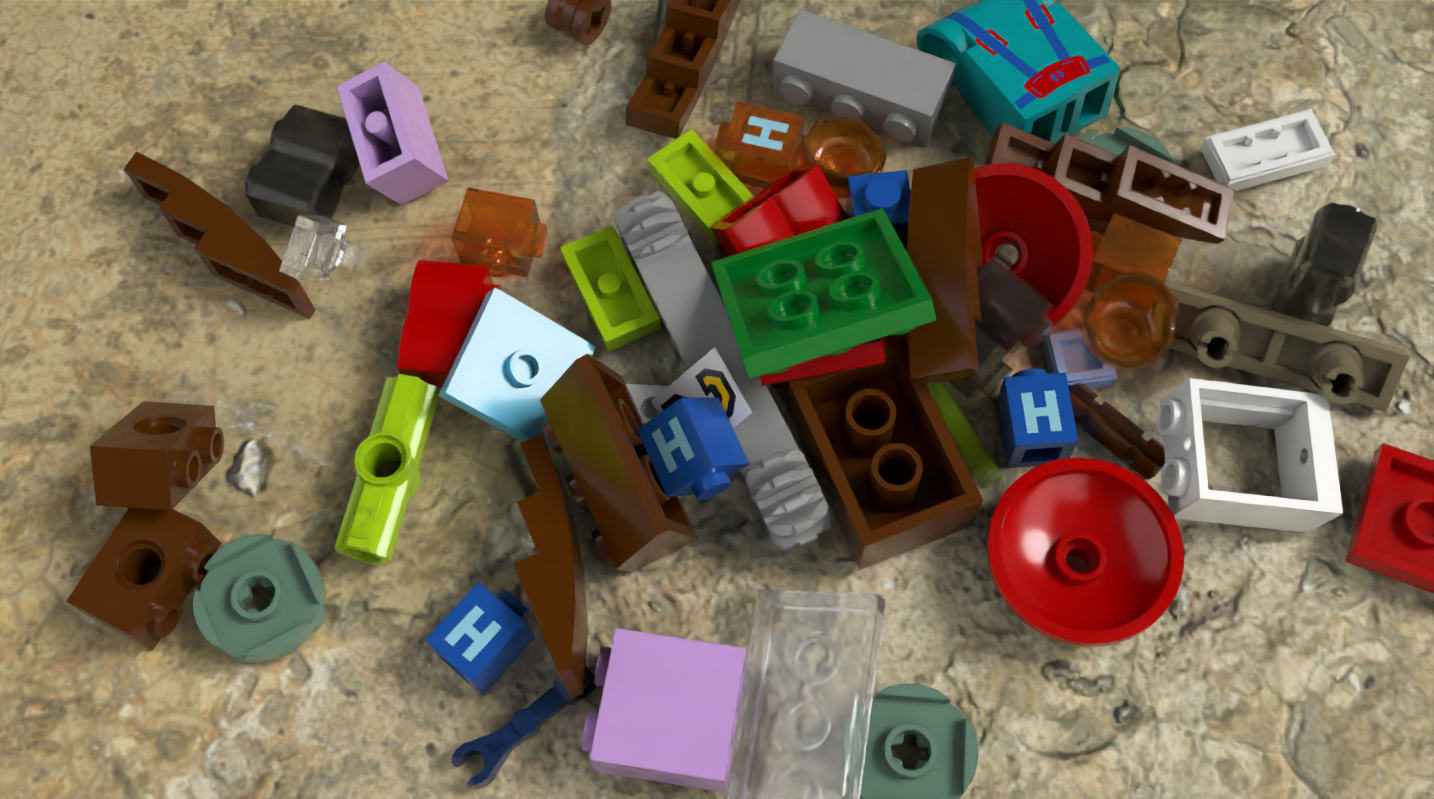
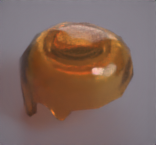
M840 117L830 120L817 119L806 135H802L799 158L801 164H818L837 199H846L848 177L883 173L887 155L884 152L880 137L866 123Z
M1140 271L1116 274L1098 287L1087 301L1082 320L1084 344L1089 347V353L1100 364L1123 372L1148 368L1164 355L1175 341L1176 317L1180 310L1178 300L1161 279Z

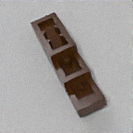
M671 0L666 10V25L647 55L646 75L626 107L625 125L674 139L680 136L715 65L740 0Z
M1003 122L993 133L984 165L996 163L1021 164L1050 175L1072 193L1088 218L1150 233L1219 244L1225 239L1235 192L1233 188L1130 145L1120 155H1115L1068 134H1064L1054 144Z
M137 151L125 166L124 171L145 199L160 205L159 210L177 236L197 245L194 249L214 277L308 319L312 317L316 309L302 285L259 234L227 205L184 175Z
M971 157L913 170L908 215L907 254L932 298L936 321L917 326L908 332L910 379L917 385L979 375L975 324L982 323L977 274L983 273L974 161Z
M542 433L520 443L540 492L517 501L538 553L514 563V566L556 670L572 699L584 692L588 638L585 573L574 517L557 468Z

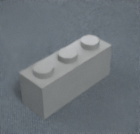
M799 9L773 59V92L782 95L791 103L797 105L807 104L832 113L846 123H860L885 132L896 141L912 142L927 147L950 97L956 63Z

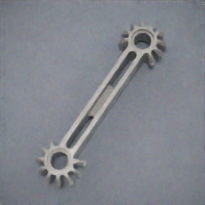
M659 190L646 196L643 194L628 201V205L616 210V227L643 285L646 287L686 369L691 368L711 349L716 347L752 411V414L733 428L750 463L739 470L738 473L773 544L782 550H786L797 545L800 547L817 539V535L831 528L832 515L828 509L829 505L823 496L821 487L812 469L808 465L804 454L800 452L767 386H762L759 376L748 379L724 303L689 237L680 214L677 212L672 200Z

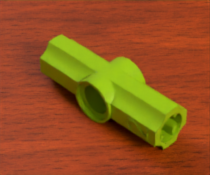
M398 374L396 377H387L370 434L360 443L355 452L354 465L357 470V476L334 547L339 554L353 558L358 562L373 565L391 564L409 500L417 494L422 484V472L419 465L440 398L438 396L440 391L437 386L431 385L419 377ZM401 461L399 469L393 475L376 477L379 469L385 463Z

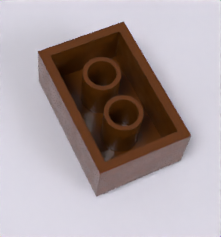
M903 337L885 344V363L788 381L787 411L859 570L974 525L983 499L927 385H917L910 379L909 349Z

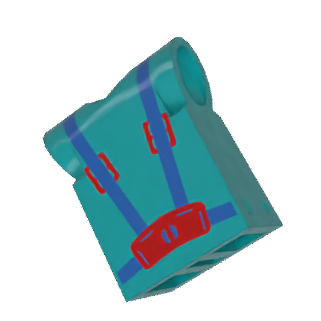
M981 0L969 4L920 29L916 36L919 51L956 63L953 83H957L959 94L992 136L1003 122L1056 144L1064 134L1071 136L1108 115L1121 71L1117 63L1060 2L1054 4L1053 0Z

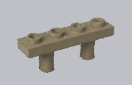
M1166 280L1146 333V342L1196 356L1203 364L1211 368L1234 367L1322 393L1328 401L1334 404L1346 405L1356 403L1387 412L1410 357L1407 350Z

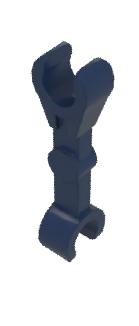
M586 665L583 694L571 699L558 675L553 682L554 686L527 708L517 711L513 719L499 731L464 743L456 749L451 759L455 767L463 765L474 754H482L485 759V766L481 773L472 777L467 782L469 787L480 789L488 786L495 779L515 747L526 738L536 735L542 725L568 704L574 705L580 702L597 688L595 676Z

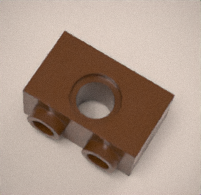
M143 401L90 445L96 506L172 510L221 460L224 449V436L221 428L216 427L214 406Z
M128 508L66 602L91 619L153 651L159 640L169 635L178 624L182 615V604L195 584L201 582L208 573L204 567L222 543L202 523L174 509ZM161 564L157 577L153 581L141 585L145 572L152 566Z

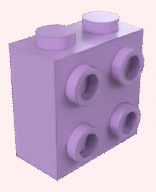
M615 628L612 647H601L596 665L595 685L604 687L599 712L589 710L582 737V750L591 752L590 761L596 772L726 793L747 665L746 648Z

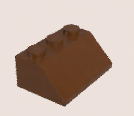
M588 353L576 359L540 399L548 417L541 422L542 428L555 452L558 454L564 453L573 472L566 476V480L574 499L582 509L589 508L598 529L592 531V539L599 555L607 565L614 563L616 569L633 573L698 540V537L679 497H667L637 431L638 428L644 425V422L623 377Z

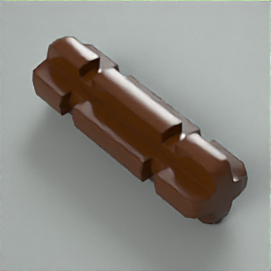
M1077 382L1069 389L1075 424L1080 420L1085 423L1086 426L1083 428L1085 432L1121 460L1125 457L1132 460L1129 466L1145 479H1152L1161 471L1165 464L1163 445L1154 438H1151L1149 441L1145 440L1142 437L1145 431L1105 401L1101 405L1095 401L1099 395L1083 383Z

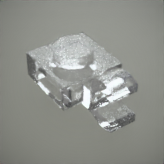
M298 215L279 271L298 280H328L331 272L338 265L363 270L371 247L344 240L347 225L323 216Z

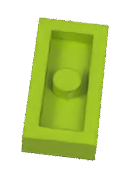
M690 129L647 158L648 171L711 242L717 248L721 246L710 227L727 213L753 198L752 193L693 129Z
M613 225L560 247L562 259L607 352L661 330L660 318Z

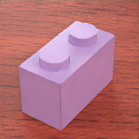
M384 61L337 86L364 180L368 186L402 206L449 182L423 98L417 85Z

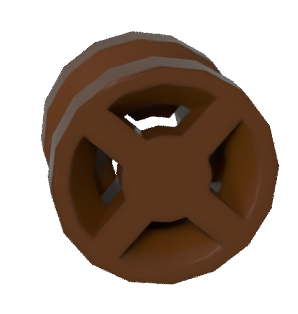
M548 0L545 11L546 24L557 31L567 29L572 33L573 39L583 45H590L600 36L608 22L612 6L611 0Z

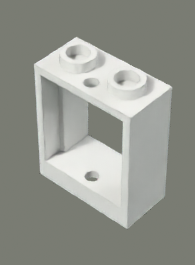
M1189 378L1160 402L1161 405L1157 414V429L1159 434L1163 436L1165 453L1161 483L1164 493L1168 495L1169 508L1175 519L1309 533L1343 514L1330 405L1323 394ZM1202 421L1274 429L1282 498L1208 490Z

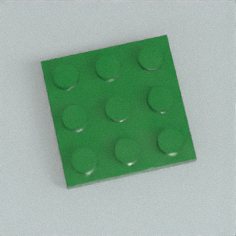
M883 208L711 262L748 379L764 374L781 373L793 365L828 354H842L854 346L888 335H902L912 331L917 326L936 321L932 298Z

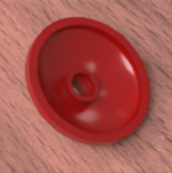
M996 163L974 168L983 273L977 274L982 323L975 324L976 340L991 343H1010L1030 339L1046 332L1061 322L1083 295L1093 264V239L1090 225L1076 198L1064 185L1050 175L1021 164ZM1013 245L1018 252L1017 261L1012 266L1004 267L998 260L999 251L1004 246Z
M1064 458L1031 469L1007 489L998 502L991 518L987 535V559L992 579L1002 599L1017 617L1029 627L1042 635L1062 643L1098 647L1129 640L1150 628L1164 614L1174 600L1181 584L1184 570V546L1178 523L1167 503L1152 486L1138 475L1121 466L1103 460ZM1072 555L1081 557L1087 565V570L1084 572L1073 571L1067 565L1066 557Z

